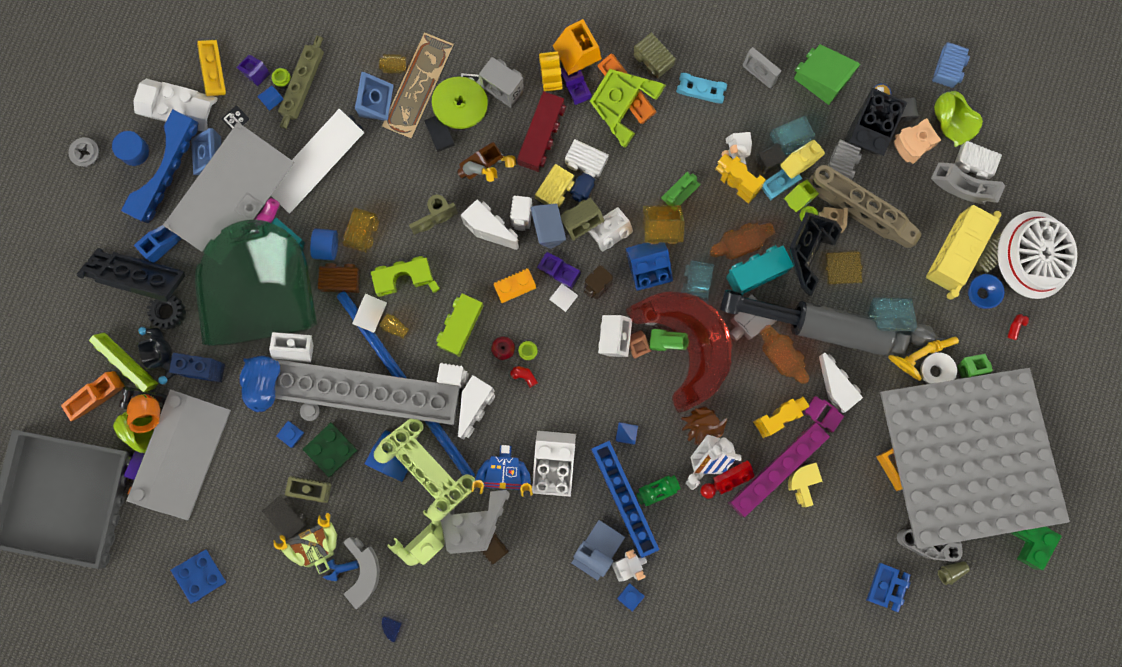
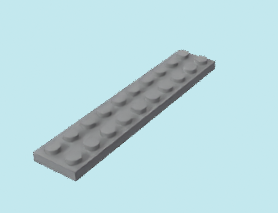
M276 360L280 364V373L275 383V399L455 425L460 386Z

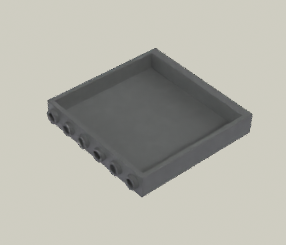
M12 429L0 475V550L95 569L105 568L110 561L109 551L115 540V526L118 525L120 520L118 513L124 503V488L129 482V478L124 477L132 459L133 452Z

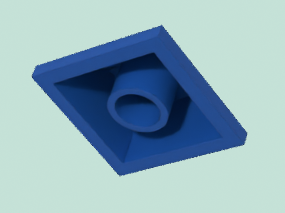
M385 430L373 446L365 465L403 482L408 469L396 456L387 463H379L374 458V451L384 438L391 434V432Z

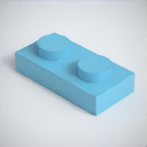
M782 169L765 181L762 190L771 201L801 181L802 177L798 174L791 179Z

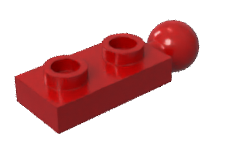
M747 460L714 477V484L706 483L702 485L701 495L706 499H711L715 496L716 491L721 495L748 482L755 477L751 464Z

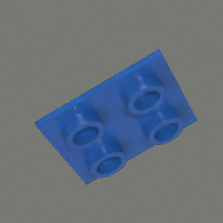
M207 550L200 552L170 570L190 604L199 601L203 596L226 583Z

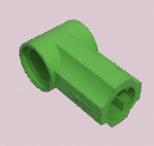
M661 329L651 330L649 345L651 350H686L688 347L689 339L686 333L668 332Z

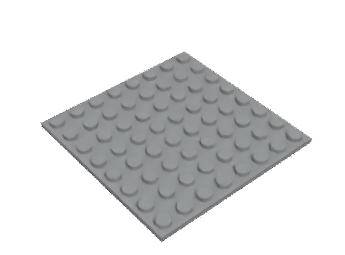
M1030 368L880 392L916 549L1070 522Z

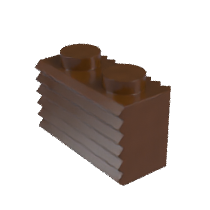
M326 263L325 267L319 266L318 289L321 292L339 293L345 291L346 293H359L360 270L355 268L354 264H344V267H336V264Z

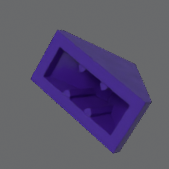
M248 55L236 67L257 87L270 74L266 66L251 55Z

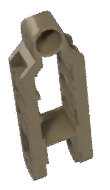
M822 165L809 178L808 181L812 186L814 180L821 187H814L819 193L818 197L837 209L847 208L845 206L846 202L853 207L848 208V216L883 238L894 240L905 248L914 247L920 239L921 232L909 221L903 212L833 168ZM821 171L827 172L828 175H829V178L825 177V176L822 175V174H819V172H821ZM852 192H859L861 199L852 194ZM869 202H875L878 206V209L871 206ZM861 213L865 214L869 218H863L861 216ZM885 213H892L894 215V219L887 216ZM877 223L881 224V225L884 226L885 228H884V229L879 228V227L877 226Z

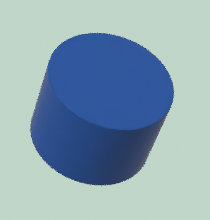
M123 131L112 142L113 153L127 165H140L149 156L148 144L135 132Z
M315 228L312 232L310 244L312 259L334 261L338 250L337 230Z

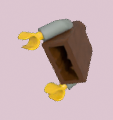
M492 142L461 162L457 172L460 178L465 179L467 177L469 180L478 174H486V180L492 182L494 178H498L497 170L494 167H489L496 162L502 163V161H505V167H514L516 165V158L513 155L503 156L495 143Z

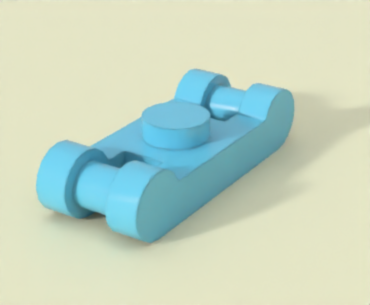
M688 73L680 74V85L677 86V93L715 103H723V93L727 89L726 83L694 77ZM688 83L693 84L692 89L687 87ZM711 89L717 90L716 94H711Z

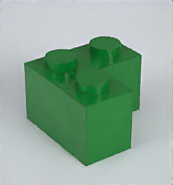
M1046 526L1011 532V534L1026 542L1017 560L1033 569L1043 571L1062 537Z

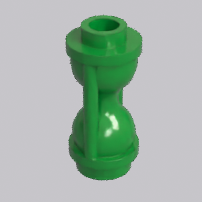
M668 475L639 488V493L636 496L640 504H645L647 507L676 494L681 488L675 475L671 477Z

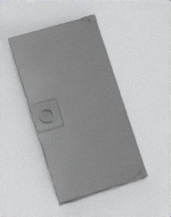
M237 122L169 218L164 222L163 226L219 264H222L295 162Z

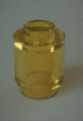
M383 54V58H379V69H383V73L406 72V56H401V54Z

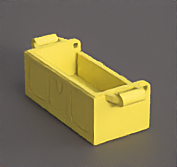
M971 205L959 214L926 275L927 279L950 291L947 294L948 299L952 300L959 296V291L966 284L1001 217L1000 211L990 214L975 205Z

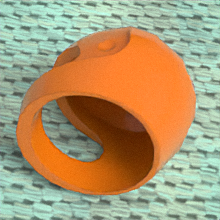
M141 394L130 400L127 406V424L130 430L135 433H145L153 430L158 425L160 405L154 397ZM152 416V421L147 425L135 426L132 424L136 418Z

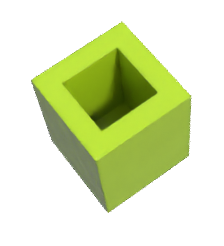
M805 180L798 184L784 199L791 209L798 212L806 207L819 193L808 180Z

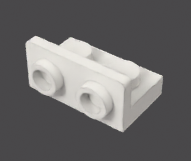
M618 207L603 216L604 223L588 231L598 243L602 252L611 248L633 232L630 221Z

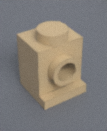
M824 207L822 212L818 213V216L837 221L842 228L841 233H843L847 226L848 208Z

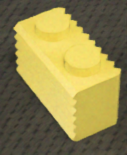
M812 140L791 153L780 165L786 174L793 179L814 165L825 152L815 140Z
M555 164L536 192L535 199L544 205L557 204L560 208L565 200L563 196L566 191H571L575 183L574 175Z

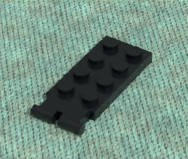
M100 248L94 251L88 262L77 272L79 278H93L96 283L165 302L169 300L185 277L184 271L115 252L112 254L104 253Z

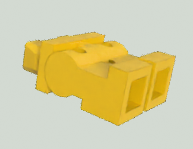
M725 153L718 161L716 170L722 174L720 180L724 183L727 181L730 187L736 188L738 190L737 195L749 204L761 191L766 179L761 175L756 178L747 171V166L740 162V158L736 156L732 159Z
M804 397L795 401L791 399L774 410L771 417H768L766 414L753 421L761 436L765 438L784 428L783 424L802 417V411L807 409L809 405Z

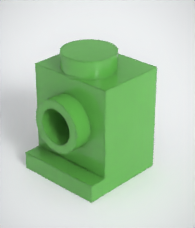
M986 354L966 357L957 366L962 379L987 375L993 371L991 362L987 359Z

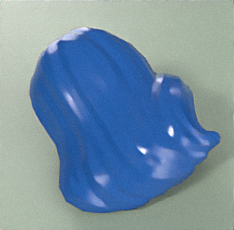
M267 356L244 358L245 364L240 374L242 399L244 404L254 412H264L275 401V383L280 373V364L275 359Z

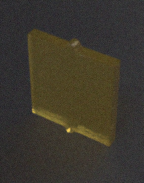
M860 252L826 253L827 267L825 270L828 273V284L862 283L861 269L863 266L861 265Z

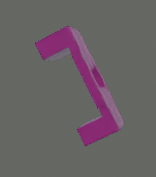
M816 396L808 403L809 407L803 411L805 415L811 416L810 419L823 428H827L829 432H834L844 418L837 408ZM827 405L830 406L831 409L822 422L817 421Z

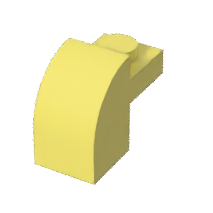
M817 463L801 466L794 470L789 477L788 489L789 491L797 489L798 493H795L796 500L802 507L813 505L808 486L823 482Z

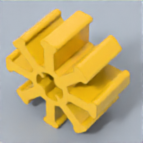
M558 51L540 53L539 61L543 90L545 92L561 90L562 79Z

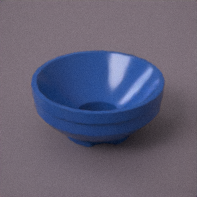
M990 274L977 276L968 287L969 299L975 306L982 309L996 307L1002 302L1005 294L1002 282ZM979 288H984L987 291L985 299L978 296Z

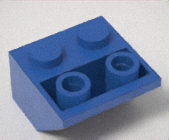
M663 239L626 248L629 267L637 291L673 281L669 252Z

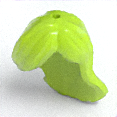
M957 91L946 92L937 99L934 106L935 115L941 123V131L955 143V147L970 141L979 133L983 123L982 117L969 107L961 93Z
M126 411L116 418L113 425L115 433L119 439L132 449L145 453L154 429L145 433L131 431L127 424L128 415ZM152 416L136 418L132 424L135 426L147 425L152 421Z

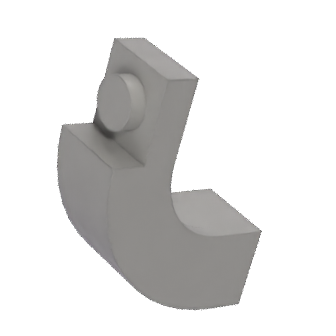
M938 162L931 178L948 193L979 204H985L986 201L999 202L1005 188L1003 182L973 178L962 172L953 163Z
M349 537L343 543L357 559L360 566V575L357 582L344 593V596L355 609H358L369 600L376 590L380 576V567L377 555L372 547L363 550L364 545L357 537L355 539L354 537Z

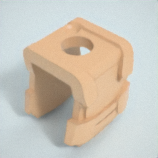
M926 118L917 126L902 129L900 134L895 135L894 145L900 156L907 163L911 162L914 164L926 151L934 148L941 139Z

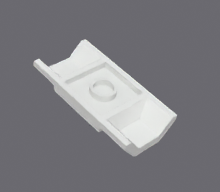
M146 78L139 83L134 98L135 114L166 122L172 109L197 121L199 123L198 131L204 132L208 129L207 118L211 106L217 102L218 98L206 96V94L192 89Z

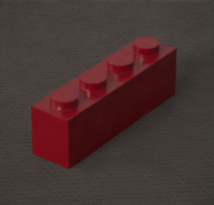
M543 91L517 158L518 165L539 172L540 167L544 168L547 161L545 154L547 150H551L554 141L551 138L553 133L558 132L560 126L558 122L559 117H563L566 110L564 98Z

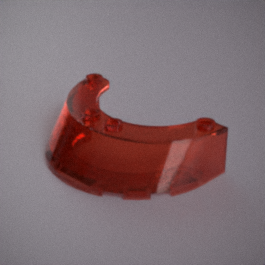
M670 291L650 296L626 309L629 317L635 324L658 323L671 328L675 332L688 334V374L683 384L672 396L673 404L678 413L685 412L706 401L718 391L731 367L732 340L725 321L713 306L708 305L695 295Z

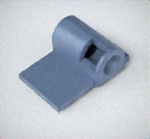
M598 520L587 539L583 540L575 552L571 563L598 581L600 576L603 577L613 562L612 557L625 537Z

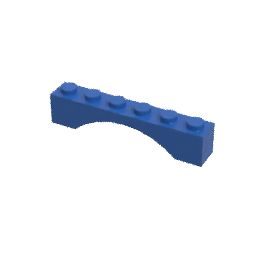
M172 109L164 125L166 148L162 163L156 174L146 185L129 194L121 210L122 212L146 223H149L154 218L155 210L158 204L162 202L166 188L172 183V176L175 170L180 167L183 154L189 149V142L192 136L198 131L199 123Z
M162 225L148 232L134 246L147 260L155 263L182 238Z

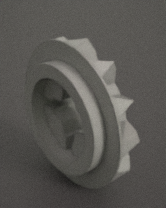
M82 137L76 139L70 145L68 153L70 160L75 165L87 167L90 164H94V161L99 158L98 153L100 150L95 141ZM87 148V151L90 153V155L83 156L79 152V150L85 151Z

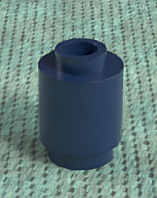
M582 173L581 176H578L570 191L572 198L577 202L587 200L595 186V179L587 173Z

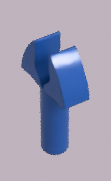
M332 559L327 564L329 568L335 569V571L331 575L323 576V578L338 581L339 573L359 568V563L356 560L337 565L334 559Z

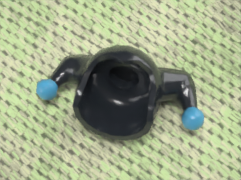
M140 327L138 330L139 334L151 335L150 339L137 343L142 363L146 370L158 367L166 369V374L158 379L160 384H166L168 379L176 375L169 372L172 360L171 346L164 340L163 333L159 328Z

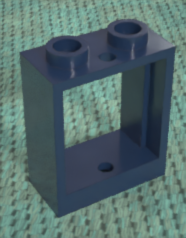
M173 353L169 372L182 377L222 383L225 364L211 358Z

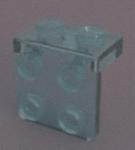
M873 297L868 314L869 317L876 318L879 330L916 331L917 322L912 299Z

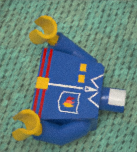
M500 445L499 457L491 456L490 459L485 460L477 472L471 489L473 492L474 488H480V494L483 493L484 488L520 490L522 497H524V491H530V495H533L530 473L524 462L519 461V458L511 457L512 446Z

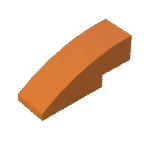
M116 371L105 372L93 383L86 384L64 402L61 407L69 420L74 421L110 399L125 386Z

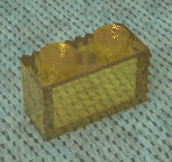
M354 208L342 244L345 247L366 253L373 243V231H377L379 226L376 214Z

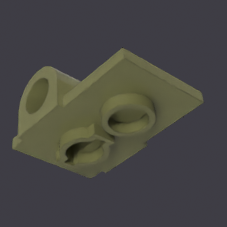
M437 194L431 196L427 203L431 214L409 225L413 234L425 232L434 227L435 224L443 223L457 214L454 202L448 205L443 196Z

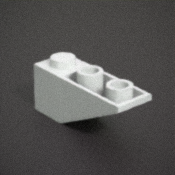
M823 353L819 356L828 399L840 413H844L863 398L860 395L861 390L855 384L852 385L850 383L847 373L835 365L836 361L830 354Z

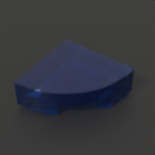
M383 616V631L386 637L395 643L402 623Z

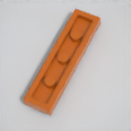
M614 54L608 55L597 65L604 76H606L609 69L627 73ZM641 90L629 107L640 124H644L657 113Z

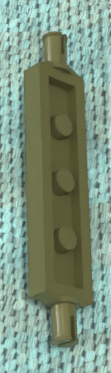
M316 35L313 45H305L286 90L284 100H282L278 110L283 116L279 127L287 129L290 120L298 118L324 54L322 49H320L323 41L321 36Z

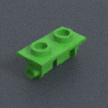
M686 172L661 199L675 211L701 184L696 181V175L693 173L690 175Z

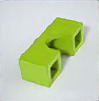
M423 256L415 257L407 263L399 261L394 263V266L387 268L386 266H379L375 268V271H371L375 292L378 297L396 293V281L403 275L410 276L415 287L427 285L433 281L429 261L427 258H423Z

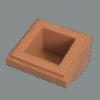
M638 331L630 336L629 350L634 359L651 351L647 338L642 331Z

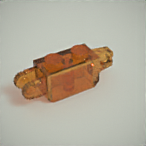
M747 223L740 227L741 230L736 232L734 230L727 231L723 234L720 242L711 247L709 253L714 258L726 255L728 259L734 260L759 250L763 246L765 239L775 234L773 225L771 223L762 225Z
M770 325L765 326L760 331L765 342L763 352L778 372L786 377H793L799 383H808L809 376L803 368L806 366L803 361L805 358L799 350L795 351L792 347L793 341L788 335L784 336L778 333Z

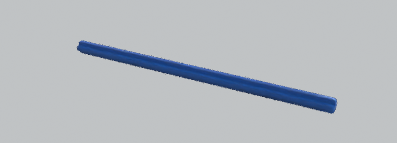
M343 291L337 295V298L354 320L358 309L348 294ZM357 326L393 377L406 378L377 335ZM425 421L461 474L474 477V472L440 424Z

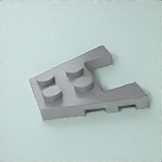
M507 490L490 492L488 511L454 514V508L441 520L447 551L450 554L486 551L495 532L497 519L503 513L504 509L502 507L504 502L508 500L510 493Z

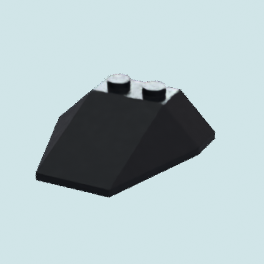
M806 212L791 243L790 252L794 265L793 268L801 288L808 296H812L819 281L810 269L812 261L821 242L835 246L842 228L835 220Z

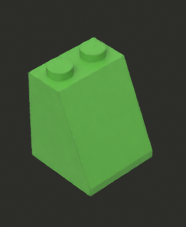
M820 44L816 50L814 48L810 50L806 56L808 59L805 63L801 62L795 69L797 73L794 79L826 104L830 105L851 79L860 64Z

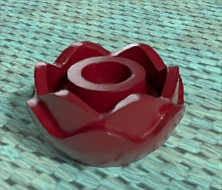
M505 336L496 338L491 346L492 354L499 360L511 358L515 351L514 342Z

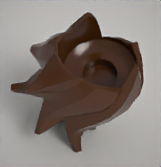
M705 406L695 408V410L691 411L692 415L681 418V420L688 422L682 428V431L691 429L687 440L690 442L695 437L694 444H698V446L707 435L717 438L721 437L727 422L726 418L720 422L714 414L715 411L713 409L709 410Z

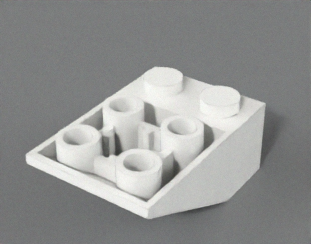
M477 199L461 214L463 224L476 237L516 250L519 248L518 235L511 228L507 230L503 225L504 221L498 215L494 217L491 213V208L484 201L481 203Z
M473 375L462 391L458 437L463 440L465 437L469 438L475 429L472 426L476 420L479 422L485 414L483 409L486 404L490 405L495 398L493 387Z
M537 431L532 486L534 494L571 497L576 434Z

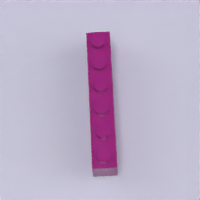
M817 423L811 424L728 503L741 517H746L830 436Z

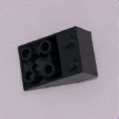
M872 88L853 120L844 141L857 145L861 149L877 156H884L908 102Z

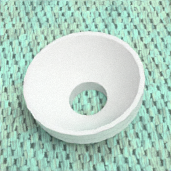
M933 353L923 360L920 372L923 380L927 384L955 380L957 367L954 360L947 354ZM932 366H937L940 369L938 377L931 375L930 369Z

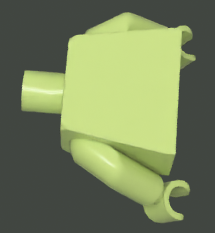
M424 510V515L429 518L427 511ZM432 520L405 548L396 538H394L396 544L394 546L388 544V548L409 566L418 563L425 565L444 547L445 540L441 520Z

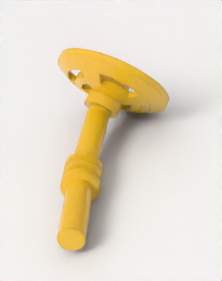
M952 337L942 341H932L927 346L910 354L909 357L906 356L904 359L894 355H889L888 358L904 372L920 381L922 378L914 367L915 361L929 353L939 352L945 347L958 344L959 340L957 337Z

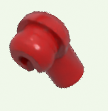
M1023 314L1016 315L1010 326L1007 338L1017 340L1021 325L1026 326L1029 318L1023 316Z
M516 366L510 372L513 379H525L530 388L538 384L528 368Z

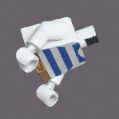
M707 435L691 456L694 472L689 475L688 481H686L687 486L694 490L699 486V480L704 475L722 474L731 465H739L741 463V455L735 454L732 442L725 437L720 439Z

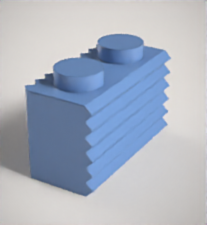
M947 42L942 48L932 81L953 88L957 83H961L964 77L962 69L967 65L970 58L967 55L969 49Z

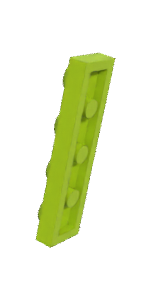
M106 333L95 334L90 338L89 341L94 345V348L108 358V361L115 365L123 376L129 378L137 389L146 392L155 389L159 384Z

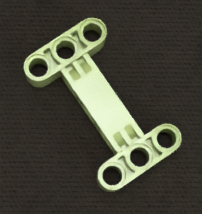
M409 419L380 442L374 451V458L379 463H387L396 456L436 499L428 508L427 513L433 521H440L471 494L472 483L475 481V478L471 475H464L455 482L416 440L423 430L422 422L417 419Z

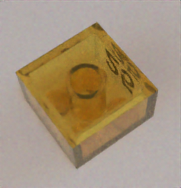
M681 205L643 206L642 227L645 243L658 244L659 242H668L669 244H677L678 242H684L685 221Z

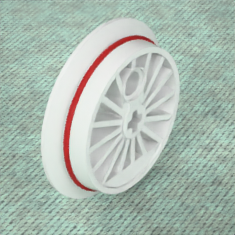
M1038 211L1026 212L1014 217L1004 228L998 243V263L1004 279L1014 291L1032 299L1046 298L1057 293L1072 276L1077 263V247L1069 229L1054 217ZM1061 241H1063L1064 245L1056 247ZM1020 243H1021L1022 245H1024L1025 247H1027L1028 249L1019 248V247H1020ZM1062 249H1065L1066 254L1054 253ZM1019 253L1027 254V257L1020 259ZM1030 261L1027 266L1022 267L1021 263Z

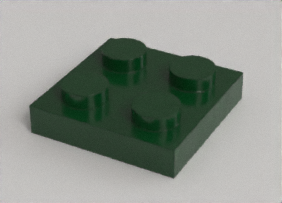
M333 423L326 426L302 449L329 478L358 451Z

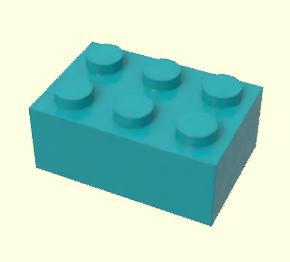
M775 245L767 249L762 256L756 254L750 257L749 261L745 264L739 262L733 265L726 279L733 291L744 294L786 274L794 265L784 246L777 247Z

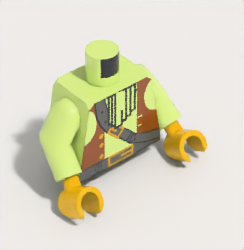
M326 513L327 520H322L319 515L318 525L287 540V544L285 537L280 535V539L283 542L278 544L273 540L274 547L281 549L291 561L299 566L311 567L315 565L319 574L328 571L330 568L326 559L334 555L333 550L336 548L337 533L330 522V514Z

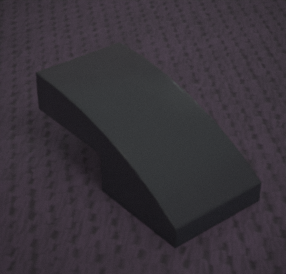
M436 116L424 120L437 152L455 146L447 125L439 121Z

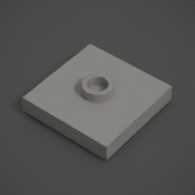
M752 47L748 51L743 67L771 89L776 83L781 70L755 48Z

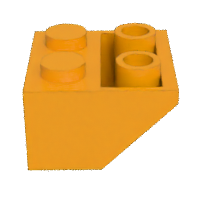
M584 19L566 27L553 44V48L555 51H558L559 59L568 75L602 59L599 46Z

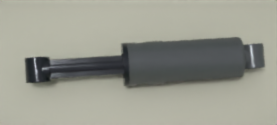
M725 290L720 310L730 314L743 312L791 324V332L794 335L883 356L887 355L890 351L905 354L911 338V334L896 330L895 325L891 322L800 301L796 308L792 309L746 298L743 294L736 291Z

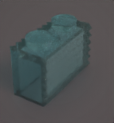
M805 115L773 129L769 136L777 153L781 154L784 152L786 155L793 152L795 147L799 145L804 146L812 141L815 133Z
M691 260L690 265H686L684 276H687V283H683L681 290L685 301L703 304L708 302L714 264Z

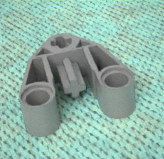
M902 529L897 534V541L900 545L927 559L958 561L963 554L961 541L937 545V548L931 546L916 549L912 529ZM908 532L912 536V540L909 543L905 541V535Z

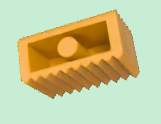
M526 268L522 272L519 271L515 275L512 274L508 278L505 277L504 280L501 279L497 283L494 282V287L501 303H504L536 289V284L529 269Z

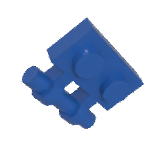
M878 563L866 600L885 608L888 607L889 601H892L891 610L899 612L901 605L903 606L905 602L903 598L906 589H909L911 575L903 572L902 578L899 579L897 577L900 570ZM895 584H897L899 587L896 596H893L892 592Z

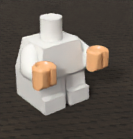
M750 132L733 133L726 138V144H729L730 149L723 151L722 156L725 153L732 157V159L737 156L741 159L740 162L746 164L745 158L751 153Z
M634 549L625 552V558L611 564L619 582L628 580L631 577L638 581L645 578L641 565L646 564L647 560L645 557L638 558L636 553L634 554Z

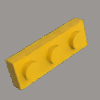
M217 40L198 41L197 46L206 96L225 95L226 90Z

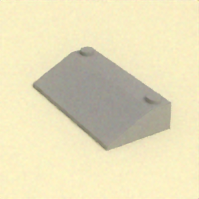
M170 389L160 414L159 423L154 429L126 501L144 508L189 520L231 410Z

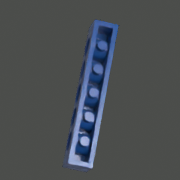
M610 441L592 448L591 451L639 556L643 558L658 551L659 547Z

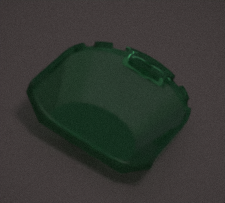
M244 220L225 227L214 240L211 239L202 251L204 255L201 263L197 264L195 273V288L203 345H234L272 337V332L291 334L306 331L317 325L307 261L298 242L286 230L263 220Z

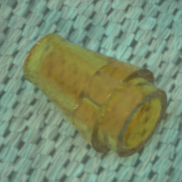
M389 313L386 314L379 325L383 328L382 330L404 338L409 330L393 314L390 315Z

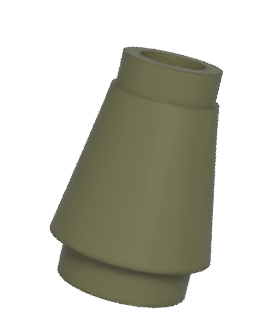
M962 561L942 566L938 570V576L943 584L952 585L968 573L970 569L968 564Z

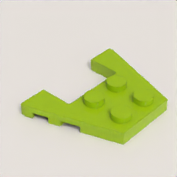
M609 69L590 102L601 118L608 124L611 132L618 138L621 146L627 147L635 133L620 123L640 90L657 100L666 85Z

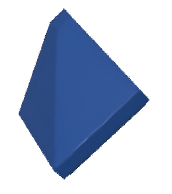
M619 422L616 442L635 445L638 426Z

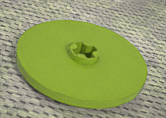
M452 77L442 81L435 88L432 95V109L439 121L451 128H470L479 123L487 111L488 100L484 89L477 82L466 77ZM459 100H462L461 105H457Z

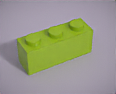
M461 294L460 298L456 297L452 306L454 307L452 315L448 314L444 323L446 327L443 332L440 331L436 342H438L437 346L460 357L483 309V303L465 294Z

